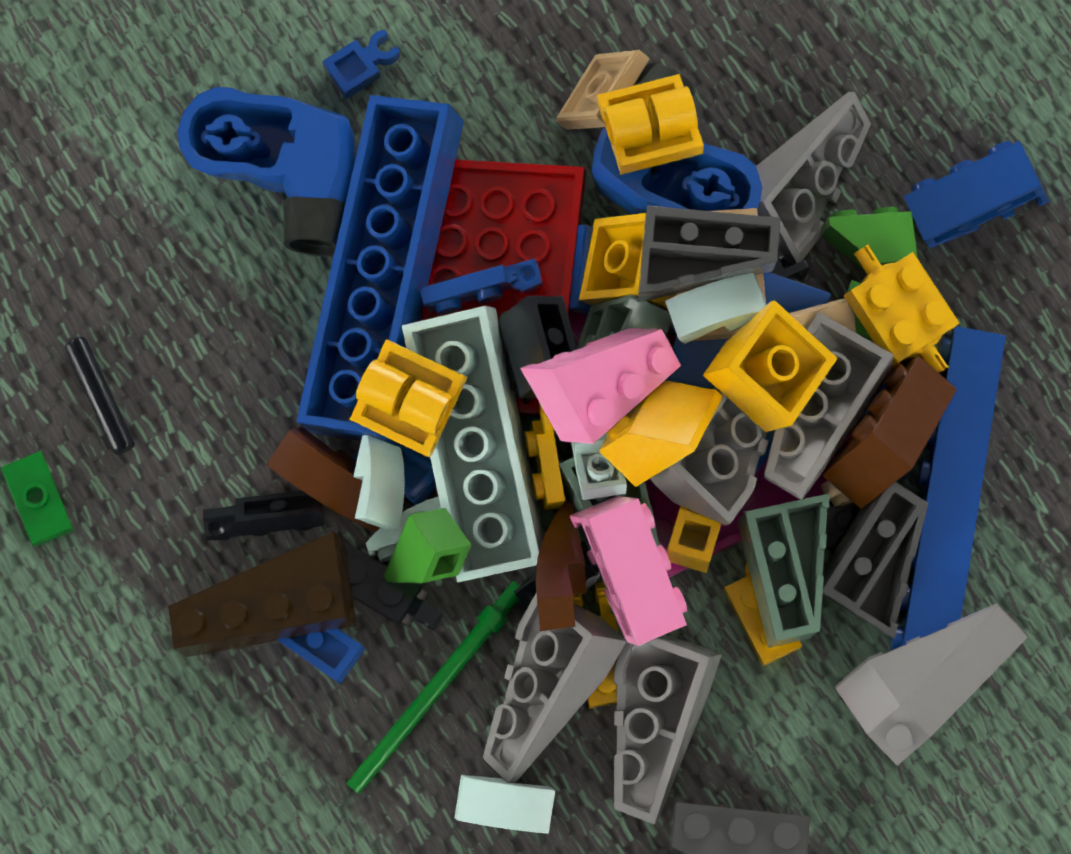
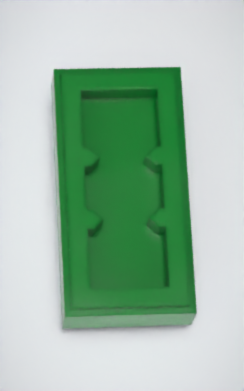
M41 451L1 467L33 547L74 531Z

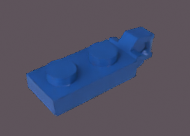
M534 258L506 267L499 265L422 287L420 293L424 306L430 312L436 311L438 315H444L460 310L462 308L461 303L478 299V303L492 302L502 298V292L510 289H516L526 294L542 287L543 282L539 266Z

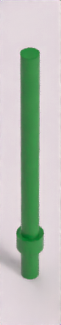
M512 581L492 606L487 605L476 618L479 621L350 777L346 782L347 786L357 794L363 791L492 633L496 635L507 622L506 615L519 601L514 593L516 589L521 587L519 584Z

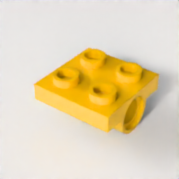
M680 74L597 95V104L621 175L704 153V144L698 130L695 104L689 88L683 86Z
M386 339L378 358L369 364L360 380L356 392L358 402L349 420L418 453L431 457L468 377Z

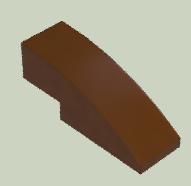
M303 426L289 430L266 465L294 486L340 515L370 531L376 532L380 529V527L355 519L363 480L353 477L357 461L341 449L336 452L333 451ZM405 498L403 502V508L408 502Z
M565 502L552 519L543 538L537 558L535 580L540 631L576 627L573 595L587 593L585 560L578 527L574 528L569 517L575 514L573 502Z

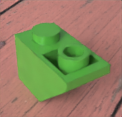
M883 207L875 209L873 214L857 215L856 210H840L832 213V217H828L821 227V236L863 271L865 270L853 254L868 244L882 266L888 263H896L912 252L917 257L912 211L898 212L897 207Z
M446 508L411 514L405 523L385 571L384 578L387 582L425 583L457 576L472 544Z

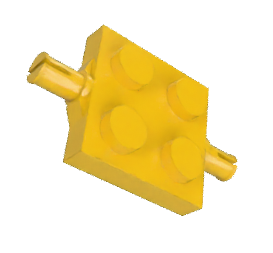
M869 244L855 252L853 255L857 258L867 276L860 285L843 296L873 342L894 355L892 367L905 358L917 357L918 355L938 373L949 367L934 345L938 343L943 334L960 323L915 254L912 252L896 263H888L882 266L869 247Z

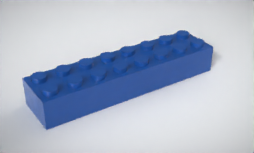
M370 95L296 420L298 424L314 434L361 441L362 435H369L392 445L394 444L393 440L349 419L358 402L356 392L360 380L369 364L378 358L385 340L393 341L406 348L402 325L421 320L424 304L420 290L429 284L464 120L450 104Z

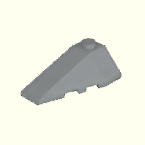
M855 92L846 93L757 165L763 187L757 211L758 216L781 218L778 247L784 259L792 265L801 262L821 238V227L824 222L819 220L828 201L832 203L837 202L841 190L836 185L842 168L853 166L871 126Z
M820 312L816 314L807 330L838 359L793 425L775 430L764 474L765 479L800 500H803L877 395L885 377L892 369L894 357L892 353Z
M714 387L713 390H717L723 397L696 450L656 474L650 480L673 503L723 525H729L754 491L757 481L754 474L759 458L765 454L769 441L766 440L767 432L761 429L722 392Z
M537 592L518 624L515 639L520 640L515 662L514 665H507L504 678L509 680L503 704L496 707L483 754V759L508 783H516L603 682L627 642L602 618L574 604L576 627L540 631Z
M997 603L951 622L946 628L923 638L918 636L906 641V645L885 654L880 652L868 657L835 686V689L866 734L896 765H899L926 742L1028 636Z
M666 635L657 637L639 646L626 642L619 654L614 669V684H617V710L614 711V726H617V754L614 756V809L654 825L657 824L709 696L722 656L721 653Z

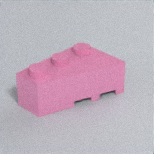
M628 328L587 343V346L572 352H563L542 363L530 364L520 368L561 441L594 444L681 366L662 329Z
M616 496L569 516L574 528L579 526L584 528L592 549L587 551L586 554L591 565L597 564L607 588L604 590V593L628 643L639 646L687 625L683 613L687 612L685 599L678 587L673 588L667 574V571L671 570V563L663 546H657L651 532V529L655 528V522L646 503L640 504L638 498Z

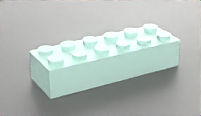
M482 306L402 325L407 349L468 377L436 448L430 457L441 508L447 509L472 544L459 575L456 576L457 583L537 565V558L545 536V530L538 500H535L533 494L532 471L526 452L515 393L509 387L507 357L504 351L496 308Z

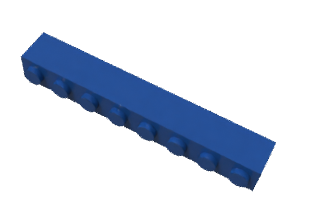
M955 326L949 339L942 338L939 353L949 366L943 370L942 377L952 384L957 391L927 444L931 445L929 460L922 459L917 484L924 486L922 499L929 504L916 555L912 559L905 598H902L900 610H904L902 626L897 627L895 639L891 637L890 651L906 645V641L918 636L923 638L946 628L949 623L961 619L1006 335Z

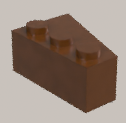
M919 356L905 367L899 363L889 372L883 381V384L886 385L885 389L879 392L867 408L869 411L822 474L825 479L860 509L913 468L957 391L952 384Z

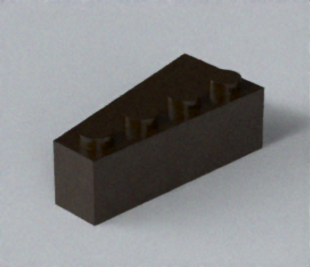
M335 532L328 533L168 606L173 649L187 657L278 641L277 639L287 637H301L309 633L326 632L325 630L357 626L345 542Z

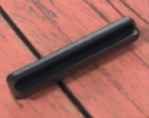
M78 337L69 341L65 345V350L113 453L119 455L131 450L135 446L133 438L86 338Z

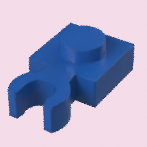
M380 30L373 34L369 45L365 48H362L356 39L322 61L323 68L345 99L380 78V71L376 66L379 64L391 65L399 59L400 51L397 46L388 52H382L378 49L381 44L388 40V34L385 30Z

